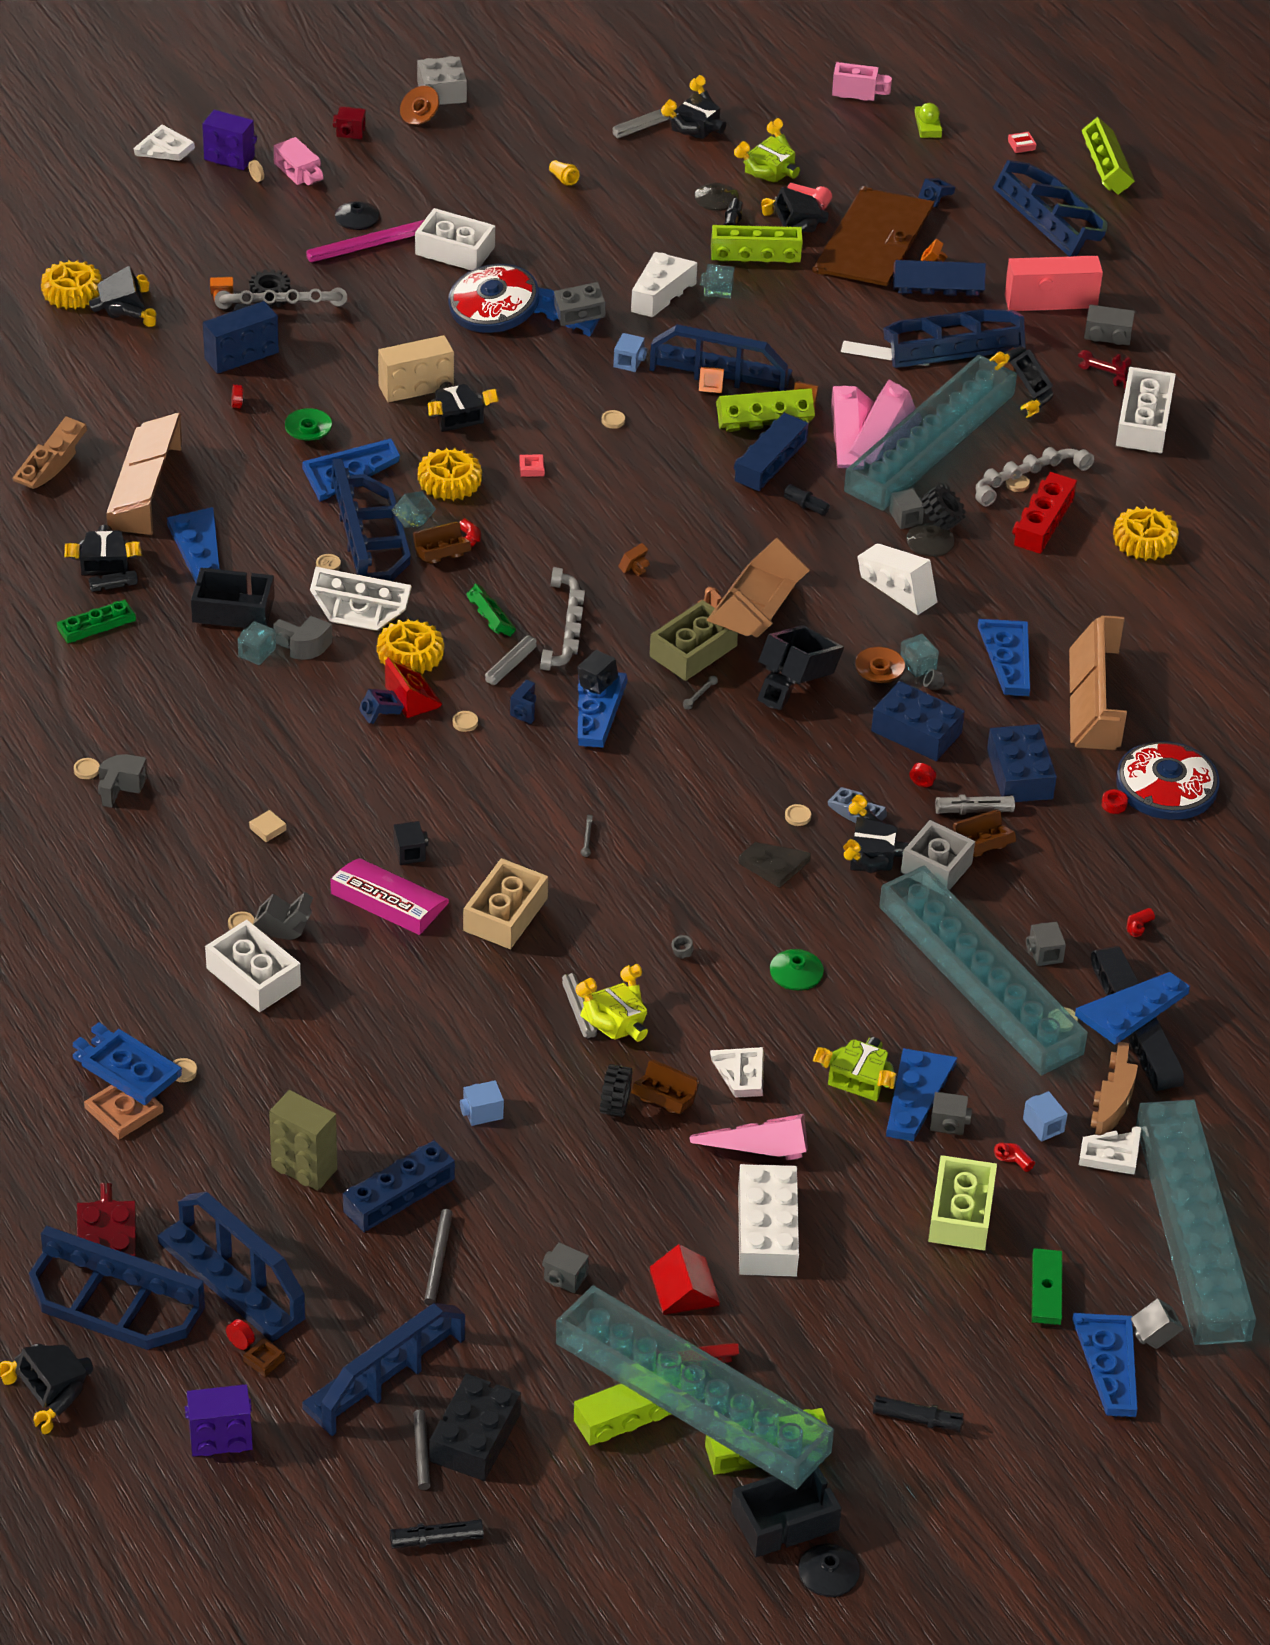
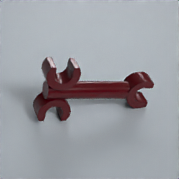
M1083 350L1078 354V357L1084 359L1079 364L1080 368L1087 369L1091 366L1116 374L1117 376L1113 379L1114 386H1118L1123 382L1124 389H1126L1129 372L1127 368L1132 364L1130 357H1127L1122 362L1121 355L1117 354L1112 359V363L1094 358L1088 350Z

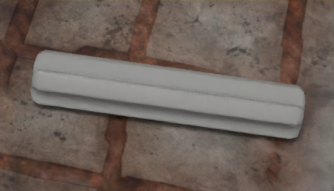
M661 109L614 126L612 133L616 138H621L667 121L669 117L664 116L661 113Z
M527 635L485 674L486 682L496 685L537 647L536 638Z
M574 973L565 974L562 977V984L581 1032L587 1039L595 1037L597 1035V1028L580 1016L585 999L576 993V987L579 984L578 979Z

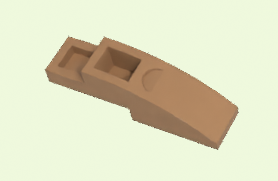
M65 416L46 443L36 446L14 475L13 481L35 489L51 480L76 454L75 446L87 431L86 424Z
M1119 1042L1117 1052H1111L1109 1068L1114 1069V1073L1109 1072L1108 1080L1102 1081L1101 1091H1095L1093 1107H1097L1098 1112L1093 1111L1090 1127L1096 1128L1095 1135L1111 1132L1129 1106L1138 1065L1127 1063L1129 1043Z

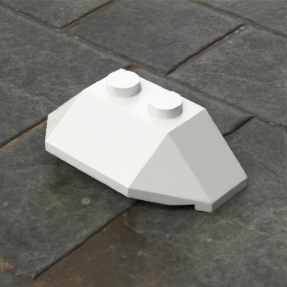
M315 567L310 591L330 622L379 631L406 610L412 586Z

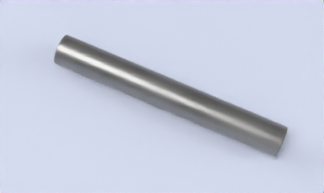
M416 1410L413 1414L418 1488L420 1490H428L430 1488L426 1414L424 1410Z

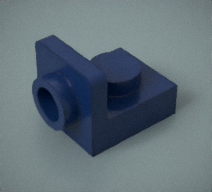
M928 178L924 180L918 198L934 201V207H937L940 198H943L944 195H953L956 187L940 178Z
M526 679L510 697V716L532 724L534 721L536 695L534 682Z
M368 689L359 710L368 723L374 724L379 713L401 714L404 705L394 691Z

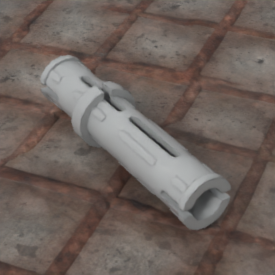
M959 795V797H936L935 809L937 814L959 813V815H966V813L990 812L993 810L1014 812L1015 800L1014 796L966 797L965 795Z

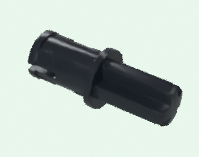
M734 198L730 202L729 208L725 212V223L723 225L737 226L738 222L741 221L743 202L738 200V198Z
M789 484L785 489L784 493L787 494H784V498L799 504L803 509L808 508L821 515L827 514L830 505L826 501L813 496V492L803 491L792 484Z

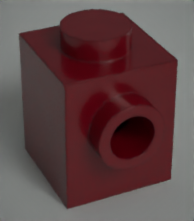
M340 106L338 114H334L333 128H336V137L362 139L366 128V109Z

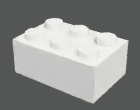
M435 208L415 232L416 255L467 270L481 267L495 248V225Z
M248 920L240 923L205 946L206 968L258 1012L263 1011L301 986L300 963Z

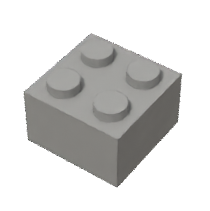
M448 56L446 58L417 60L418 85L432 87L438 93L439 105L467 102V80L460 57Z
M929 820L903 850L901 873L947 894L972 864L975 841Z

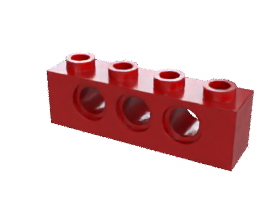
M1053 472L1049 473L1046 480H1041L1038 493L1032 495L1029 507L1024 508L1020 522L1016 521L1013 527L1012 535H1015L1014 546L1039 554L1042 553L1075 498L1077 480Z

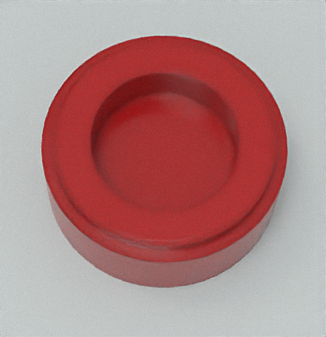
M233 385L232 408L240 409L243 401V386Z
M916 763L912 767L909 776L916 785L930 787L936 779V772L927 764Z
M1108 790L1102 796V808L1112 814L1122 813L1127 808L1128 797L1120 790Z
M236 1319L226 1327L228 1339L238 1349L245 1350L254 1343V1332L245 1321Z

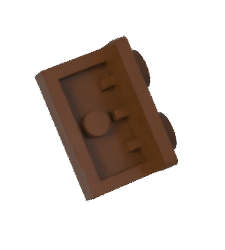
M457 521L413 533L416 555L427 563H437L441 561V558L448 556L452 558L461 557L464 555V552L471 551L470 541L462 536L460 523Z
M993 810L953 824L954 832L975 841L973 857L981 856L985 851L991 849H1003L1007 844L1016 842L1015 832L1002 825L1001 812L999 810Z
M652 1059L648 1062L645 1075L633 1083L631 1093L639 1096L645 1102L663 1106L670 1113L681 1114L694 1103L699 1079Z

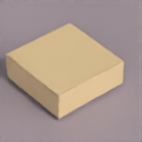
M270 810L249 822L250 829L265 842L286 831V823Z

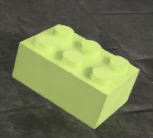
M941 1155L928 1242L985 1250L997 1168L996 1163Z

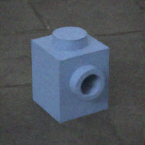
M622 333L614 348V367L636 372L640 362L645 361L647 356V348L644 347L645 338Z
M496 1080L464 1087L460 1108L463 1116H468L471 1126L503 1119L504 1100Z
M1048 1091L1039 1096L1035 1095L1025 1102L1023 1120L1042 1142L1065 1131L1067 1112Z

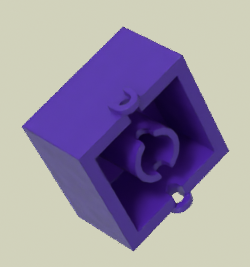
M213 110L202 123L204 160L244 170L255 157L257 136L254 135V120Z
M247 1384L187 1391L188 1406H185L186 1419L189 1418L192 1457L252 1450L250 1413L252 1411V1404L248 1396Z

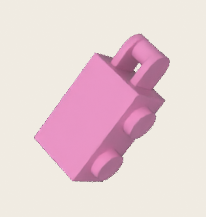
M836 62L832 96L874 101L875 94H890L892 78L888 75L878 74L879 67Z
M296 137L273 145L274 164L297 185L302 183L311 185L316 181L323 180L319 157Z

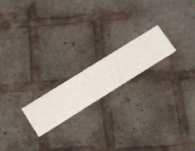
M849 341L843 342L841 352L892 360L891 348ZM927 363V364H920V365H922V366H928V367H929V363Z

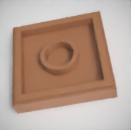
M113 1085L108 1086L84 1101L85 1109L119 1140L164 1112L163 1105L157 1099L152 1098L149 1103L143 1105Z

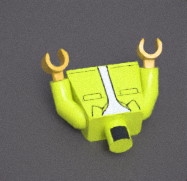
M635 964L632 967L628 965L622 969L621 978L628 982V986L621 983L595 992L597 984L593 978H588L576 987L577 995L585 999L580 1016L611 1039L616 1040L630 1035L637 1042H640L648 1033V1029L642 1025L647 1015V1008L643 1005L640 986L636 985L635 980L642 974L640 965Z

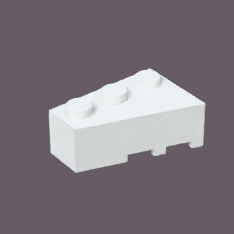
M655 252L632 289L631 312L653 317L670 304L672 298L675 296L680 297L684 289L688 286L693 287L696 284L697 262Z
M878 543L858 555L861 577L916 615L921 614L937 603L931 561L929 559Z

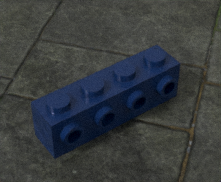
M895 260L893 290H898L899 294H912V291H921L922 295H934V291L943 292L945 296H956L957 292H965L966 296L977 297L979 293L985 291L986 263Z
M783 413L777 420H774L771 427L766 432H763L753 445L748 447L747 452L742 457L736 460L734 464L735 481L760 491L805 444L808 435V422Z
M435 1140L425 1146H420L413 1153L396 1160L391 1166L372 1174L367 1180L350 1187L344 1192L343 1212L363 1232H366L454 1180L455 1160Z

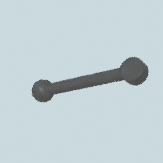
M714 675L710 676L708 682L694 696L683 701V707L685 709L693 708V702L711 685L717 684L718 678Z
M587 815L584 848L581 849L583 857H588L591 854L589 842L593 815Z

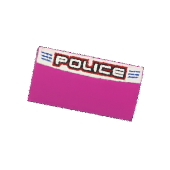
M361 858L348 863L331 878V894L418 935L422 934L449 903V899Z

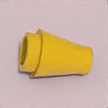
M557 160L552 161L549 165V171L564 185H574L579 180L580 173L575 165L562 163Z

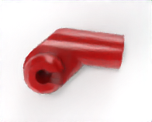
M465 518L460 521V527L467 534L464 538L470 541L471 547H474L475 543L481 539V531Z
M1147 908L1128 917L1126 929L1129 935L1132 937L1142 935L1145 930L1144 924L1155 919L1153 910Z
M1001 1142L994 1147L997 1159L1004 1162L1017 1163L1025 1172L1030 1171L1035 1165V1161L1018 1144Z

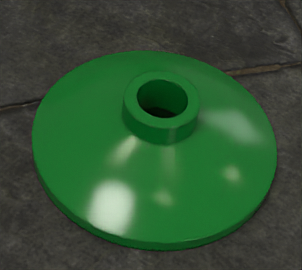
M313 408L296 410L285 419V430L287 433L300 440L320 439L326 436L332 428L330 416L321 410Z
M790 949L782 951L772 959L770 964V974L773 980L778 985L789 990L800 991L810 989L816 986L823 977L824 969L822 962L817 956L805 950Z

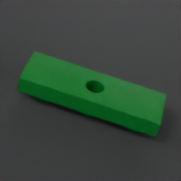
M126 600L116 601L110 605L58 621L57 629L66 643H70L136 621V615Z
M1033 1248L1032 1323L1061 1325L1062 1251Z

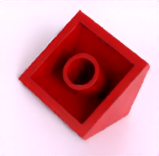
M389 657L385 660V687L387 690L394 691L404 705L402 712L406 718L440 708L442 705L441 701L420 672L414 671Z
M678 1244L650 1266V1274L663 1315L720 1305L707 1260L704 1256Z

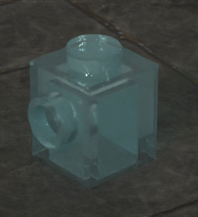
M708 264L706 273L702 272L700 286H704V296L731 299L734 267Z
M420 491L404 494L393 507L392 512L405 528L420 527L427 522L436 508L425 494Z
M255 621L247 629H244L238 637V657L259 666L276 648L275 629Z
M923 633L902 641L900 655L905 661V666L915 677L926 674L930 669L937 670L939 651Z

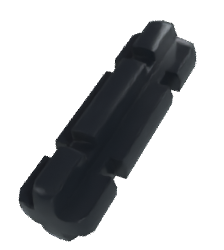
M134 570L126 571L123 575L120 572L102 575V578H99V576L89 578V587L92 592L101 591V588L108 590L124 587V584L131 586L138 583L137 574Z

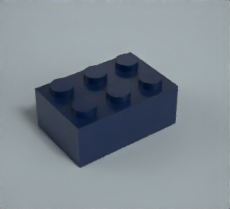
M265 301L204 321V359L218 374L279 353L278 316Z
M899 681L873 709L871 731L937 762L962 734L965 711Z
M1040 724L990 728L987 752L1000 795L1014 796L1015 802L1053 799L1056 774Z

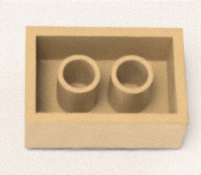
M445 335L378 349L379 387L387 402L434 393L444 382H450L454 386V351Z
M501 858L464 907L463 931L511 949L548 899V876Z

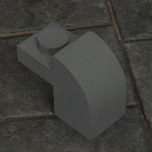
M310 616L301 627L278 619L273 625L274 643L290 649V657L294 659L305 660L315 658L321 655L332 643V624Z
M128 754L116 755L106 759L99 766L100 782L98 794L101 795L102 806L112 808L120 790L140 794L148 777L147 760L145 757Z
M304 892L290 905L275 894H272L259 906L253 925L271 937L287 940L295 939L302 935L306 921L312 913L310 906L313 897Z

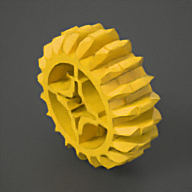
M68 260L65 263L60 261L59 265L52 264L51 268L46 269V272L42 274L41 291H43V296L45 300L49 301L50 305H56L57 308L65 307L66 310L68 308L76 310L77 307L85 308V305H90L89 300L100 296L98 284L103 279L99 269H95L94 265H88L87 261L80 263L78 260L75 262Z
M446 447L443 451L437 449L436 453L429 452L428 456L423 457L418 467V480L421 489L426 491L427 495H433L434 499L440 497L443 501L452 499L454 502L455 498L463 500L464 496L471 497L472 492H477L482 481V468L478 459L474 458L472 453L466 454L465 450L457 451L456 448L448 450Z
M1136 506L1135 510L1127 509L1126 513H1121L1120 517L1117 518L1113 530V539H1115V545L1120 547L1121 552H1126L1127 556L1133 555L1136 559L1139 557L1144 558L1145 561L1151 558L1156 561L1157 557L1164 558L1166 554H1171L1172 550L1175 549L1179 532L1176 521L1172 520V516L1165 515V511L1158 512L1156 507L1148 509L1145 506L1144 509H1140Z
M408 618L406 622L398 620L397 624L389 623V627L383 628L377 640V653L380 663L385 665V660L389 657L414 671L420 672L422 675L425 670L432 671L433 667H437L444 655V642L441 632L436 630V626H429L428 621L420 623L419 619L410 621Z

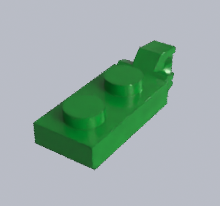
M475 583L472 589L467 592L469 601L479 607L477 611L484 618L488 619L490 622L488 626L495 633H503L511 637L516 628L497 602L489 597L482 586Z

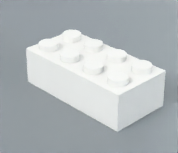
M1129 367L1116 446L1162 453L1176 374Z
M740 1164L738 1183L739 1275L797 1277L799 1259L797 1166Z

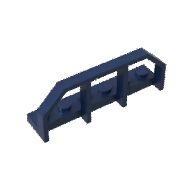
M1007 160L993 188L1069 257L1077 256L1086 239L1102 241L1108 222L1057 177L1029 163ZM1013 173L1025 174L1043 184L1033 183L1029 189ZM1037 195L1064 199L1069 205L1056 203L1054 209H1052ZM1061 216L1087 220L1095 228L1082 227L1079 233Z
M981 309L900 320L883 328L884 339L891 343L892 366L895 368L991 355L999 351L1004 353L1017 347H1024L1026 349L1024 316L1014 310ZM982 321L1011 322L1016 325L1015 327L981 331ZM963 325L973 332L942 337L941 327ZM923 330L935 337L898 343V334L903 332Z
M677 324L655 337L651 344L650 371H654L657 365L694 372V380L699 381L701 367L724 369L723 378L735 380L734 388L738 389L741 382L786 391L792 378V369H788V364L767 342ZM676 335L696 339V350L663 343ZM703 341L737 347L736 358L703 352ZM744 349L762 352L774 366L743 360Z
M342 458L333 459L331 489H335L340 508L339 519L340 522L344 523L348 539L347 550L352 554L356 573L361 576L393 581L410 565L411 558L393 489L365 474L350 475L349 469L344 467ZM362 486L386 498L389 506L358 508L357 501H353V487ZM393 518L397 536L367 538L366 534L362 535V520ZM401 548L403 557L389 571L368 573V566H372L371 552H367V550Z
M208 1192L189 1194L178 1201L179 1221L157 1235L158 1243L195 1276L203 1280V1283L272 1343L305 1319L304 1292L283 1256ZM194 1205H199L215 1219L217 1252L188 1228L195 1223ZM231 1234L250 1249L251 1282L226 1261L232 1256ZM266 1264L272 1268L290 1300V1316L261 1291L262 1288L267 1286Z
M45 1226L41 1232L43 1252L30 1270L29 1279L42 1313L148 1350L187 1338L205 1309L203 1280L49 1226ZM52 1257L61 1258L72 1262L76 1266L94 1270L70 1308L46 1300L38 1279ZM104 1276H112L130 1285L141 1287L118 1325L81 1313ZM151 1291L177 1299L184 1304L194 1305L182 1325L150 1335H143L128 1329Z
M431 1304L344 1366L337 1378L302 1402V1409L333 1436L336 1434V1417L366 1395L376 1403L380 1402L381 1384L406 1366L416 1374H419L421 1372V1356L449 1335L455 1337L460 1343L465 1340V1314L454 1305Z

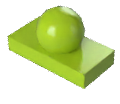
M933 103L915 106V117L920 138L942 137V128L939 120L940 111Z

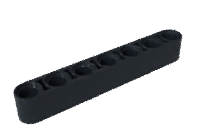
M1120 946L1093 950L1091 952L1093 970L1106 996L1139 984ZM1156 1017L1127 1036L1154 1091L1183 1086L1184 1074L1182 1067Z

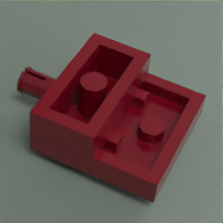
M105 1183L100 1184V1200L77 1203V1236L136 1257L135 1201L112 1200V1184L107 1183V1194Z

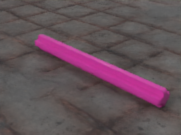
M424 220L307 250V259L312 263L413 237Z

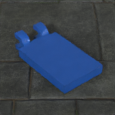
M100 1022L91 1028V1032L96 1034L91 1039V1044L95 1045V1048L82 1037L73 1042V1047L77 1049L73 1054V1059L82 1062L84 1068L143 1105L149 1103L152 1098H155L182 1076V1068L124 1031L118 1029L113 1033Z

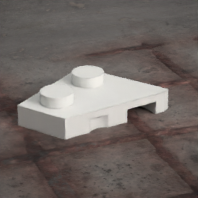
M161 125L133 149L136 156L180 161L195 146L194 142Z
M763 1047L710 1050L713 1064L735 1098L763 1096Z
M1132 1127V1132L1119 1135L1117 1131L1106 1132L1103 1135L1083 1137L1079 1165L1134 1175L1141 1127Z

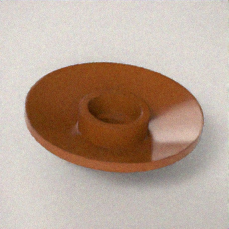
M419 86L409 91L403 98L400 106V114L403 120L410 125H420L429 121L439 107L438 93L430 86Z
M871 647L857 655L855 668L863 678L869 681L887 683L902 676L905 670V661L899 653L892 649Z

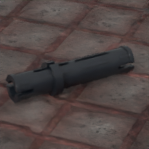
M880 1395L875 1397L876 1402L874 1401L873 1414L926 1424L931 1429L940 1427L961 1432L964 1413L938 1409V1405L933 1404L929 1407Z
M481 1519L425 1526L424 1523H418L416 1527L390 1529L392 1549L407 1546L426 1548V1545L434 1543L483 1539Z

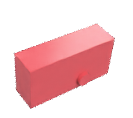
M1098 256L1010 258L1004 294L1008 310L1089 309V304L1098 306L1103 274Z

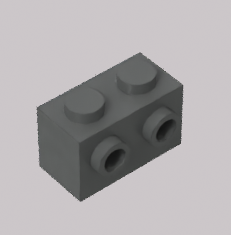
M598 282L554 291L555 309L561 326L605 317V301Z
M1089 304L1084 339L1096 342H1109L1117 345H1129L1135 311Z

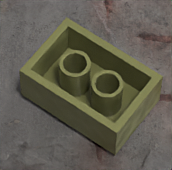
M701 600L651 634L650 657L686 681L737 646L738 633L707 621L715 608Z
M288 1090L269 1111L271 1166L279 1173L286 1174L298 1180L302 1185L309 1186L318 1191L337 1170L336 1113Z

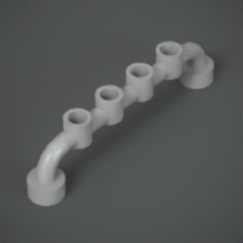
M334 288L331 291L312 289L310 292H298L295 289H290L287 292L275 293L273 290H266L264 293H252L245 290L241 294H230L228 291H220L215 296V304L222 310L230 308L233 303L250 305L252 302L265 301L268 305L275 302L295 304L298 301H311L312 303L330 301L332 305L340 307L346 303L347 293L342 288ZM313 292L319 293L320 298L318 300L311 298ZM295 293L297 298L292 301L288 298V295ZM244 294H249L251 296V300L245 302L243 301L242 296ZM266 294H273L274 299L267 301L265 299Z
M1048 447L1044 450L1041 458H1036L1033 454H1029L1024 458L1023 464L1018 466L1013 461L1006 463L1003 471L1000 473L993 468L988 469L984 474V478L978 481L975 486V498L981 505L989 506L995 501L997 496L996 491L990 486L997 488L1003 481L1021 478L1024 473L1030 471L1038 473L1043 466L1049 464L1057 466L1061 460L1066 458H1073V463L1080 470H1087L1092 466L1094 456L1085 449L1080 451L1075 449L1056 451L1054 448Z
M553 567L550 584L551 587L560 588L561 583L570 586L562 655L552 656L553 651L543 649L540 669L550 671L551 666L565 665L570 661L572 654L577 655L579 640L574 638H579L581 623H576V621L581 622L583 607L578 605H583L585 591L580 590L579 583L574 577L562 573L563 568Z

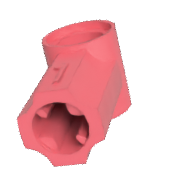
M794 183L788 185L789 189L813 196L821 210H825L832 200V193L826 187L820 186L812 189Z

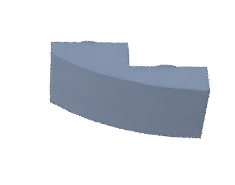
M841 787L828 800V806L841 816L856 823V819L860 814H851L849 812V805L856 795L860 794L863 796V793ZM867 802L865 809H869L878 819L882 821L887 816L886 807Z

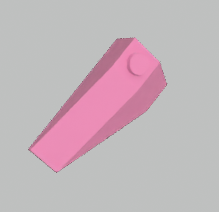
M891 380L887 381L849 453L871 464L885 454L889 448L896 446L904 437L911 435L919 415L907 389Z
M833 386L831 413L838 468H861L864 462L849 452L875 402L856 386Z
M804 1114L767 1120L763 1125L750 1123L738 1126L733 1130L731 1128H724L690 1136L691 1143L778 1157L785 1156L786 1160L802 1158V1153L808 1150Z

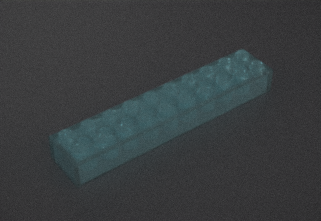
M977 355L846 469L844 492L884 511L890 505L891 493L909 489L1014 396L1017 373L1004 366L999 370H995L994 368L998 365L997 363L990 362L989 359Z
M925 865L882 885L879 906L882 911L1040 1076L1084 1055L1088 1032Z
M1195 1100L1140 1103L1136 1127H1141L1140 1142L1194 1345L1251 1341L1256 1317Z
M594 1285L556 1320L557 1345L795 1489L832 1452L834 1428Z

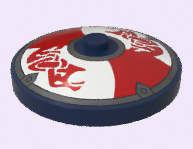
M491 264L471 270L459 278L450 290L448 303L453 319L462 327L475 332L494 333L511 329L526 321L536 310L540 296L535 278L525 269L510 264Z
M1155 741L1138 745L1122 757L1117 769L1116 784L1118 790L1127 795L1128 804L1136 810L1155 818L1180 820L1197 816L1211 807L1218 794L1219 774L1211 760L1198 750L1176 742Z

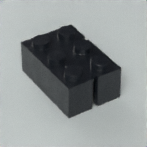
M200 568L191 598L192 622L266 630L275 598L274 575L252 573V595L248 594L247 572Z
M802 625L793 629L790 628L768 634L759 662L766 665V669L771 672L780 673L781 671V674L785 675L789 682L800 684L834 674L844 646Z
M466 1373L443 1415V1420H440L430 1438V1462L485 1481L521 1414V1392L498 1384L492 1388L490 1381Z
M817 1462L733 1489L731 1512L755 1557L780 1550L782 1543L787 1548L839 1530L842 1508L831 1488H827L828 1482Z

